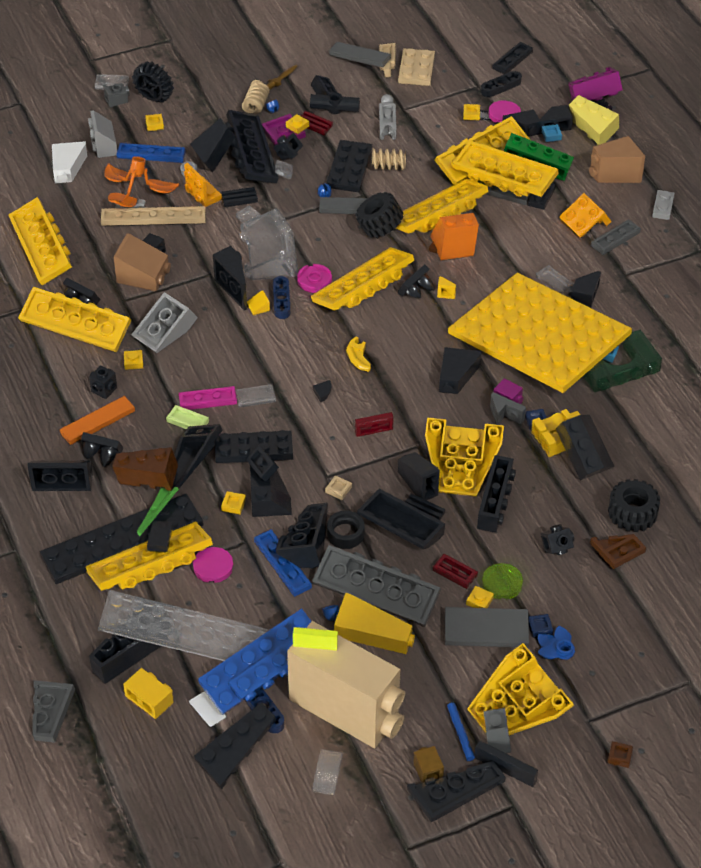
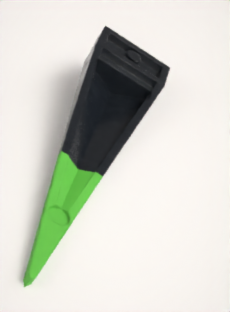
M220 424L189 426L182 434L174 454L178 468L172 490L168 491L165 487L160 488L154 503L137 530L139 537L216 445L214 441L217 440V437L223 431Z

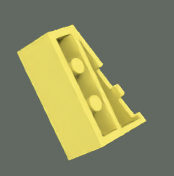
M580 95L569 104V110L573 116L572 122L581 131L584 130L588 137L593 139L597 145L606 143L619 129V114Z

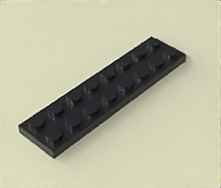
M186 493L171 499L140 537L137 530L150 508L41 550L40 556L55 584H59L86 573L85 566L147 542L153 521L173 522L174 531L193 522H197L201 527L204 525L203 519Z

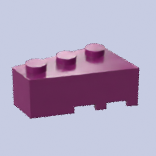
M609 66L605 68L606 71L603 73L597 71L593 73V76H584L569 82L572 101L578 95L588 100L593 99L596 101L602 99L605 95L613 96L618 94V91L623 90L619 71Z

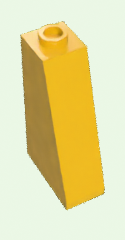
M345 593L334 624V631H338L339 636L348 641L407 654L408 648L413 647L415 635L412 634V625L350 593Z

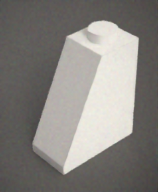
M86 141L52 144L55 183L73 181L87 158Z

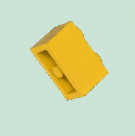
M140 668L123 684L125 696L154 719H157L173 704V691L170 686L165 683L162 684L153 673L147 672L143 668Z

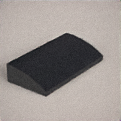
M380 488L357 510L358 515L423 550L432 546L444 535V522Z

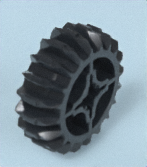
M146 61L140 64L133 72L132 83L136 85L135 89H138V93H141L148 100L156 101L157 103L167 101L174 89L172 86L174 82L171 81L172 77L168 76V72H165L163 67H159V64Z

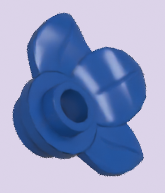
M558 626L554 636L538 634V643L542 647L538 654L543 658L567 660L574 656L575 647L571 642V634L565 628Z

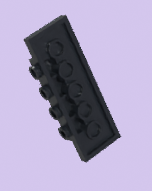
M228 110L226 116L228 122L234 128L232 132L236 136L229 146L233 148L232 157L236 158L235 168H238L239 172L244 174L245 179L277 184L279 177L259 115Z

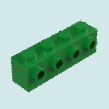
M511 133L504 148V152L557 168L559 174L556 178L565 181L574 159L571 155Z

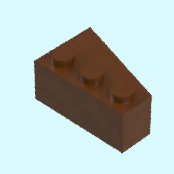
M172 447L117 453L112 467L119 484L138 487L144 484L149 485L153 489H156L158 486L165 487L166 490L171 491L178 463Z

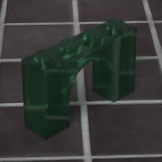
M641 329L632 332L623 341V349L632 360L630 363L612 365L602 359L583 376L594 392L606 390L660 372L662 357Z

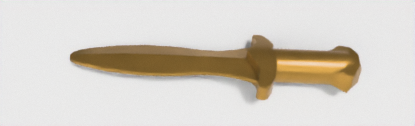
M297 65L288 68L279 77L269 79L267 84L269 90L275 86L282 85L281 80L297 68Z

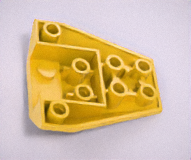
M427 418L425 439L430 461L440 470L439 493L477 497L492 466L494 455L498 454L502 446L504 425L485 424L483 430L446 426V419Z
M522 643L505 656L467 710L486 733L483 711L505 708L509 735L557 719L572 708L574 704L561 688L558 689L539 666L535 656Z

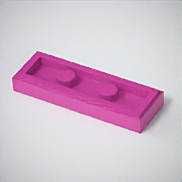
M235 386L179 392L180 407L192 410L237 404Z

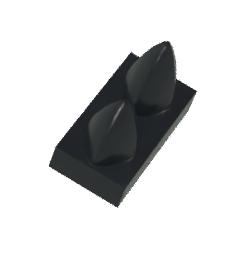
M551 183L542 197L532 194L528 201V206L545 210L555 191L556 184Z
M424 264L402 284L397 293L402 297L407 293L414 298H421V291L418 285L427 290L434 291V284L427 275L430 269Z
M66 278L63 282L66 287L64 295L67 298L72 299V297L76 298L79 296L78 299L83 303L88 304L90 302L95 305L101 300L94 291L69 278Z
M85 432L82 434L81 440L84 443L83 453L86 459L91 458L101 449L100 460L102 466L105 467L113 461L117 453H122L123 446L117 440Z

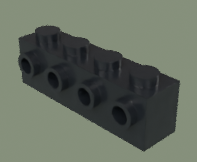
M494 455L478 513L477 529L497 533L498 525L502 526L504 520L502 510L506 511L508 505L506 495L510 496L512 484H510V481H514L516 470L513 469V458Z

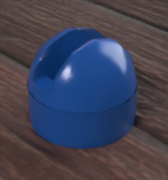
M277 99L265 104L267 110L271 113L279 110Z
M326 183L319 185L318 196L330 197V185Z
M331 605L322 609L324 617L329 621H335L339 612V606Z

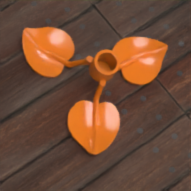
M137 156L132 158L128 172L117 169L110 164L106 166L104 172L105 178L110 181H130L126 195L111 193L108 196L110 202L123 207H133L137 204V199L130 197L135 177H141L144 174L146 184L150 185L149 188L160 193L174 191L179 186V183H170L156 179L148 180V169L145 168L146 160Z

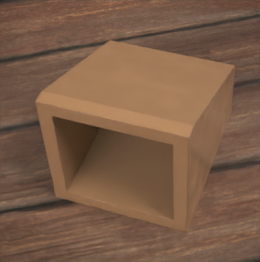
M629 136L593 146L589 173L598 183L642 182L645 155Z
M128 233L114 255L116 281L120 284L157 292L159 286L164 282L166 273H169L171 268L167 254Z

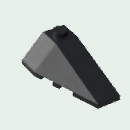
M250 465L252 517L292 515L291 497L278 471L276 470L274 475L265 482Z
M328 504L308 505L297 517L298 522L288 528L289 533L286 536H281L277 544L276 553L299 568L318 567L324 554Z

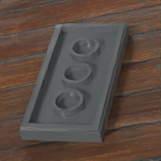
M445 607V645L518 647L524 643L529 648L528 609Z

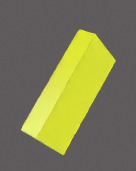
M294 627L293 647L337 650L338 631Z

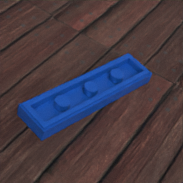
M119 143L117 158L132 159L137 156L149 161L183 163L186 149L184 147Z
M272 529L254 537V542L294 597L312 589V584L303 571L276 553L279 539Z

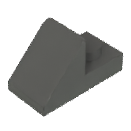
M493 392L491 394L490 408L496 425H499L504 417L519 424L523 423L526 414L525 406Z
M505 708L483 711L488 745L504 753H511Z

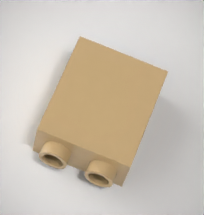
M314 621L307 627L310 629L328 630ZM339 635L337 650L293 647V645L288 649L290 701L374 749L384 736L392 739L397 735L404 722V716L399 713V708L405 698V691L400 689L399 668Z

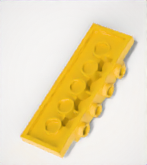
M511 116L494 126H488L483 132L475 133L470 139H464L459 145L451 146L446 152L437 156L435 162L452 184L455 185L469 178L468 172L453 168L452 164L469 140L504 151L511 133L529 139V137Z
M470 140L452 163L453 168L468 172L471 180L476 182L478 180L482 181L488 187L497 186L503 192L512 191L518 197L522 195L528 197L530 193L542 197L559 174L557 168Z
M465 179L403 210L404 217L396 229L405 233H412L415 230L422 233L428 232L435 227L440 217L460 215L462 212L473 209L477 205L476 199L489 192L488 186Z
M38 197L8 215L41 285L46 284L72 268L68 256L71 253L66 245L63 246L66 242L61 234L58 235L60 232L58 226L52 223L55 219L50 212L46 213Z
M390 247L311 295L312 302L332 310L340 309L342 305L348 308L355 307L362 300L372 297L376 291L385 289L389 283L399 280L403 275L402 269L414 261L413 254Z
M36 287L32 288L18 317L22 322L114 352L118 351L131 323L129 317L114 313L109 308L101 309L93 303L89 302L86 304L75 297L70 299L62 293L56 292L55 294Z
M193 522L172 531L168 552L147 551V541L85 567L88 575L101 591L110 589L117 584L122 590L133 588L137 583L154 579L156 575L169 573L181 565H189L196 559V551H202L206 547L213 545L212 539L197 522Z

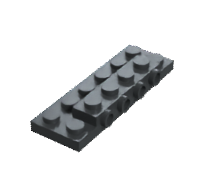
M328 545L312 580L316 585L344 596L345 593H350L385 612L424 627L441 592L440 587L420 580L421 578L415 574L409 573V575L401 573L402 570L397 567L391 566L388 568L376 559L370 561L365 559V556L360 553L354 552L352 554Z

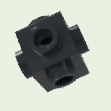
M292 133L286 137L285 135L279 137L273 149L282 161L287 158L291 160L298 155L297 152L303 147V144Z
M101 365L91 372L89 376L91 392L107 399L117 389L116 373Z
M561 524L551 526L549 531L540 533L546 553L561 555L567 553L568 549L574 548L573 532L570 528L563 527Z

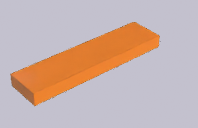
M123 396L61 428L60 434L72 445L81 440L83 432L93 434L135 412V407Z

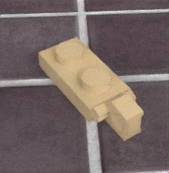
M381 44L379 51L390 53L391 59L384 67H380V70H384L385 77H391V69H395L396 44Z

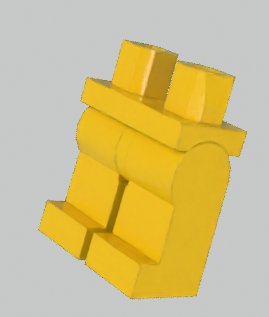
M564 409L561 413H555L549 418L543 420L536 418L532 420L531 432L538 443L541 444L548 457L566 451L556 428L563 421L579 416L580 413L578 411L569 413L567 409Z

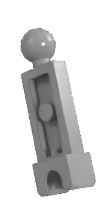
M389 94L382 96L381 103H379L380 140H383L385 135H391L393 140L396 139V103H393V97Z

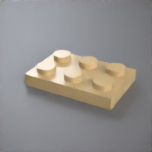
M404 48L398 83L430 86L435 51Z

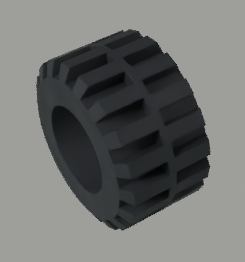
M380 192L361 203L357 209L356 219L367 236L378 238L395 230L400 225L404 213L391 193Z
M626 479L625 482L621 481L618 485H615L611 491L608 506L609 518L612 519L613 524H618V528H625V531L629 532L630 530H634V532L639 530L645 531L647 527L651 528L657 520L660 506V495H658L657 489H653L654 486L651 484H646V481L642 480L641 482L638 479H634V481Z

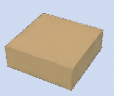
M334 476L325 488V493L343 500L352 488V483Z

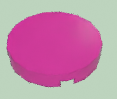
M497 101L490 105L488 115L493 122H502L504 115L521 112V109L513 102Z
M313 264V266L309 267L306 265L297 274V284L306 292L316 293L332 283L331 271L324 265Z
M209 547L199 551L196 559L193 560L194 573L203 582H221L232 574V556L228 551L218 547Z

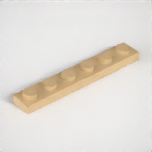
M205 206L102 209L101 226L205 223L206 220Z

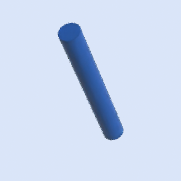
M449 703L447 708L467 761H472L475 759L457 707L455 703Z

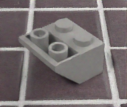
M94 110L90 111L91 118H88L89 128H92L90 129V138L93 141V152H97L98 158L116 156L117 146L112 121Z

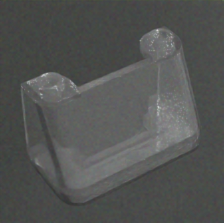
M277 208L240 224L241 232H239L241 240L248 244L250 263L244 264L243 268L246 278L250 280L274 279L278 276L292 278L298 274L294 234L290 225Z

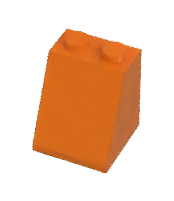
M474 213L439 218L431 233V239L437 248L440 260L474 256L479 227Z

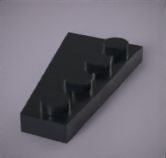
M261 702L195 754V760L222 789L230 775L237 771L238 765L252 752V748L257 741L260 742L272 727L276 717Z
M491 761L466 768V771L448 773L445 777L438 779L434 777L429 778L420 784H408L407 790L432 823L504 783L506 777L495 762Z

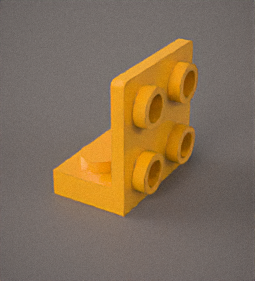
M189 163L184 164L185 189L195 197L198 203L200 202L203 206L207 207L222 200V194Z
M585 193L560 215V219L580 238L597 222L599 224L603 222L606 226L612 222L607 214Z

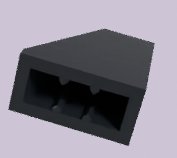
M221 118L190 143L203 163L212 172L216 169L236 137L232 132L234 128L228 121L225 123Z
M445 347L439 392L458 394L479 369L482 351Z
M416 452L404 455L398 459V473L416 496L425 500L438 496L440 475L438 467Z

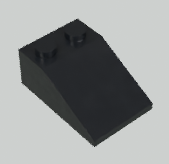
M229 246L213 254L214 280L245 311L247 310V295L242 257L238 251Z

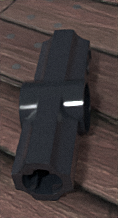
M332 92L328 95L311 94L310 109L328 110L331 114H339L342 111L359 112L360 98L343 97L338 92Z

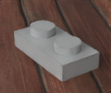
M657 191L653 218L670 219L674 192Z

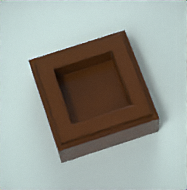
M612 741L607 763L629 768L633 746Z

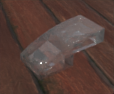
M321 749L313 783V792L335 795L343 753Z

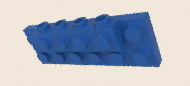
M300 609L198 678V682L222 715L244 700L249 702L255 698L257 691L262 688L266 690L275 683L274 680L279 676L284 678L288 675L287 651L293 645L294 627L307 628L312 622L303 609Z

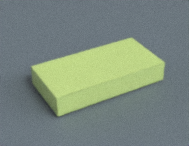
M177 405L174 406L166 417L168 423L187 429L189 426L207 425L209 423V417Z

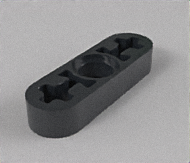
M511 71L484 82L481 85V95L493 97L519 86L522 74L517 71Z

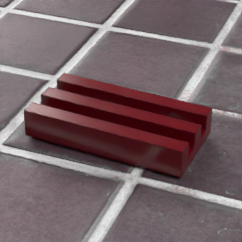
M304 111L303 115H300L309 121L307 129L325 135L333 127L332 121L310 112Z
M392 412L355 419L356 437L393 430L394 417Z
M443 554L433 566L434 572L465 589L478 576V571L446 554Z

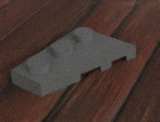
M34 680L35 696H33L32 736L35 741L55 743L75 687L73 684Z

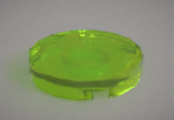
M494 564L488 567L483 574V588L494 593L495 599H512L522 590L523 577L521 572L510 564Z

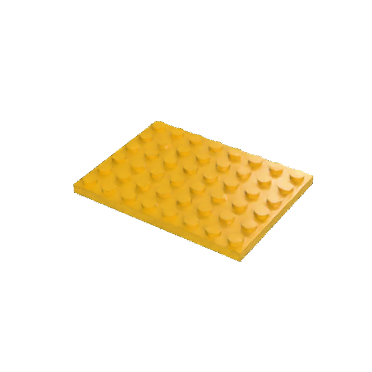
M517 272L448 328V334L564 393L632 334V328Z

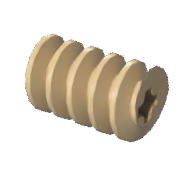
M259 80L252 81L242 103V108L246 113L257 114L262 111L270 93L266 84Z
M373 148L372 165H374L375 170L378 169L379 165H381L382 170L385 169L386 165L389 170H391L393 165L395 170H398L399 165L402 170H405L406 151L403 154L402 149H399L398 154H396L395 149H392L391 153L386 149L383 153L382 149L379 148L378 153H376L375 148Z

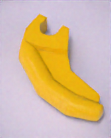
M356 336L349 342L346 352L354 366L359 370L369 372L371 364L363 356L366 342L363 341L361 344H358L359 338Z

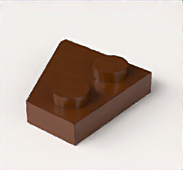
M634 534L609 536L608 539L597 540V537L590 539V544L612 569L646 552V547Z

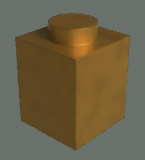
M435 746L423 747L414 752L413 764L421 783L429 778L434 777L438 779L443 777L444 766Z

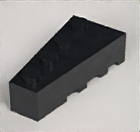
M145 600L139 605L140 608L136 612H132L127 617L128 620L122 626L119 625L114 630V634L110 638H106L89 655L92 672L104 684L172 640L169 622Z

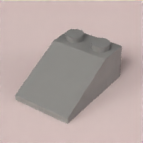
M164 292L131 336L158 353L184 335L198 317L188 307Z

